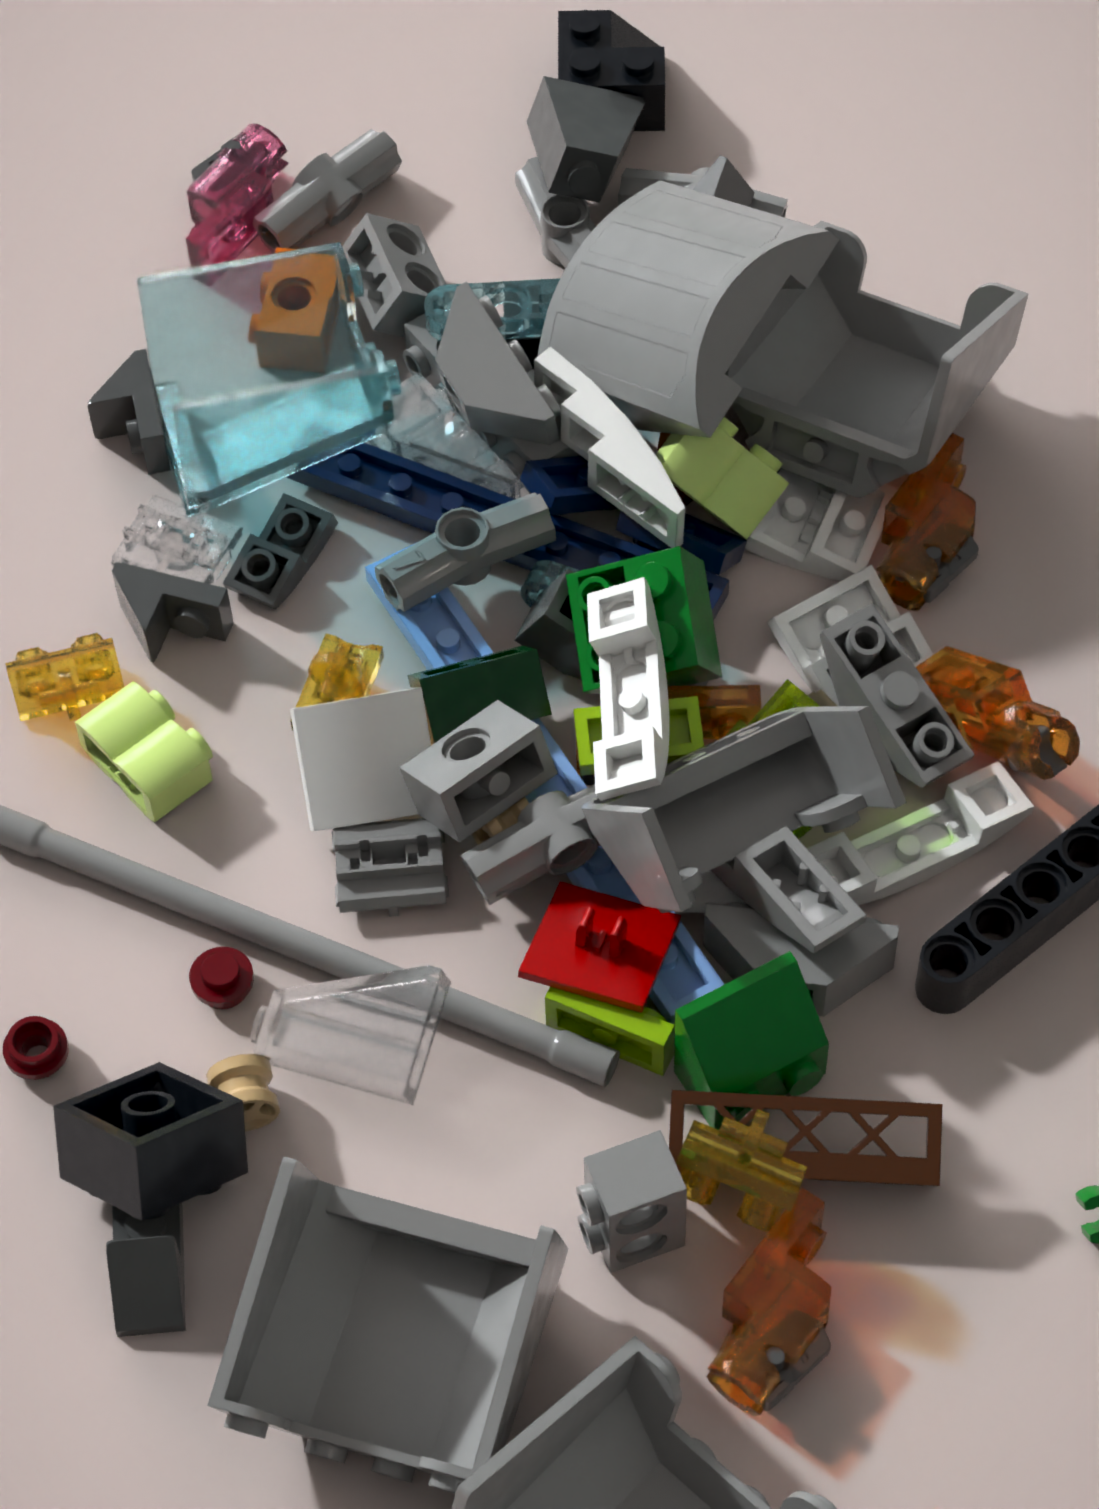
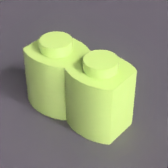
M725 417L710 438L671 434L655 455L662 463L672 484L733 532L747 540L790 484L777 473L783 464L756 443L750 451L744 448L733 438L739 429Z
M132 681L78 719L75 725L80 745L94 763L120 786L127 797L146 817L156 822L213 781L209 763L213 754L208 743L194 728L185 731L173 721L175 714L171 706L157 690H152L148 693L139 684Z

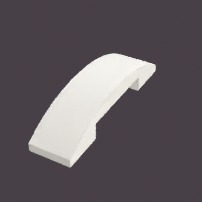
M645 577L587 594L589 643L599 656L602 740L593 742L595 794L600 801L661 785L666 771L669 752L667 678L657 616L650 586Z
M998 761L949 783L944 798L854 840L850 841L846 834L841 832L807 849L856 904L861 905L906 890L964 861L1032 814L1034 805Z

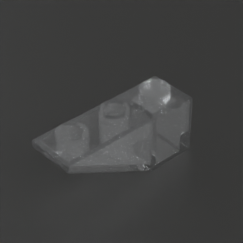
M420 372L363 404L367 441L372 446L513 499L521 497L520 489L523 488V483L520 480L521 475L515 465L506 458L501 460L489 447L484 433L472 430L456 412L455 406L446 391L440 387L435 389Z

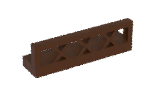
M672 1090L669 1150L680 1173L940 1186L943 1104ZM685 1105L713 1106L732 1128L712 1146L683 1145ZM725 1107L753 1109L737 1122ZM763 1109L781 1110L799 1130L779 1150L762 1149L743 1128ZM792 1110L820 1113L805 1126ZM831 1112L848 1113L867 1134L847 1154L830 1153L811 1132ZM860 1114L888 1116L873 1129ZM898 1116L926 1117V1158L897 1156L879 1134ZM738 1133L750 1148L722 1146ZM805 1137L818 1152L789 1150ZM873 1141L886 1156L858 1153Z

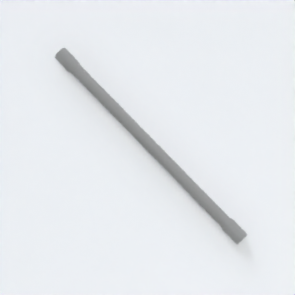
M0 805V845L30 857L43 858L545 1059L558 1069L603 1087L609 1084L616 1070L620 1056L619 1050L574 1032L557 1030L54 830L45 822Z

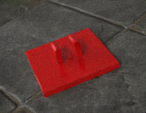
M560 881L518 970V977L642 1013L681 922V915L671 912L660 913L657 908L645 907L639 903Z

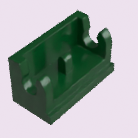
M519 646L407 675L411 688L422 687L431 744H434L497 700L530 720L552 715L537 649Z

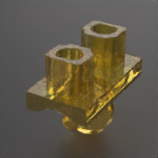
M98 633L77 637L71 648L50 653L39 647L18 651L15 661L5 663L20 721L66 710L70 721L78 720L82 717L80 707L103 702L124 688L113 639L103 640Z
M325 634L318 653L311 660L308 669L309 675L295 708L369 696L384 658L383 646L374 644L365 646L354 645L335 635ZM291 719L290 722H291V728H292V731H293V725H292V719Z
M757 1109L750 1127L728 1117H724L719 1130L694 1120L676 1161V1164L682 1166L680 1174L687 1187L688 1200L700 1205H711L720 1182L745 1192L736 1216L743 1223L764 1232L770 1231L784 1209L792 1211L807 1167L783 1157L788 1142L763 1132L770 1113Z

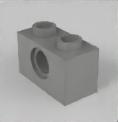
M499 700L399 767L419 815L459 843L558 774L540 725Z

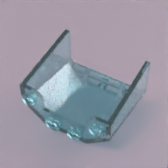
M341 242L138 278L137 286L150 370L162 415L166 448L186 518L201 515L386 434L393 423L392 396L401 395L398 367L395 359L385 360L381 349H376L374 342L365 343L357 323L355 298L364 296L362 276L357 262L348 264Z

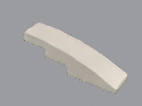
M552 347L546 349L534 359V384L536 388L545 384L555 397L561 410V441L588 461V487L669 547L681 546L684 536L685 506L660 460L629 418L590 378Z

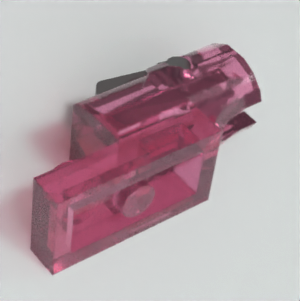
M257 123L248 124L238 135L223 144L219 151L191 171L193 183L187 189L191 219L196 225L185 239L192 276L208 285L259 235L253 226L254 217L274 202L272 184L289 164V162L281 159L287 152L285 145L273 132Z

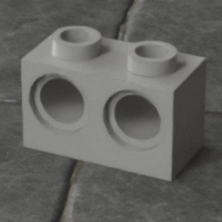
M366 213L338 252L342 255V263L374 331L405 337L404 324L452 298L428 244L417 225Z
M661 1130L584 1157V1185L576 1187L579 1203L583 1214L577 1217L578 1224L590 1254L601 1251L610 1273L685 1246L687 1187Z

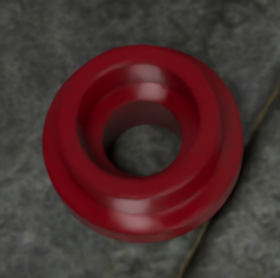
M29 1016L17 1021L10 1028L3 1043V1056L8 1068L18 1077L28 1080H39L56 1073L65 1063L69 1052L68 1040L63 1029L54 1021L41 1016ZM35 1046L47 1047L39 1055L26 1056L27 1052Z

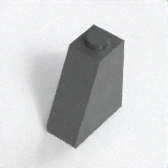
M543 76L527 119V125L548 192L600 203L628 147L645 105L644 98Z

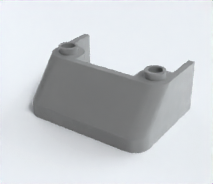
M869 706L796 707L768 716L667 763L661 785L603 801L595 797L582 805L581 808L592 834L641 904L645 907L657 908L660 913H667L671 911L683 912L693 907L691 902L696 899L693 890L703 883L702 874L735 859L737 854L785 826L793 831L802 826L814 827L822 825L824 833H832L860 820L858 811L866 807L897 808L907 802Z

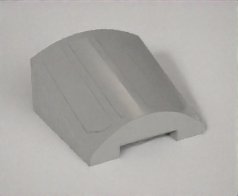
M659 180L616 207L592 230L578 248L564 270L550 301L540 338L538 356L549 347H552L590 378L629 418L637 430L710 438L742 390V387L725 373L781 289H808L840 239L828 230Z

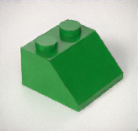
M790 951L675 1010L674 1073L686 1091L780 1096L789 1093L791 1096H798L811 1090L820 1082L823 1075L826 1074L829 1042L798 962ZM696 1105L713 1132L729 1125L713 1106ZM725 1107L737 1122L753 1109ZM765 1109L758 1113L752 1120L757 1118Z

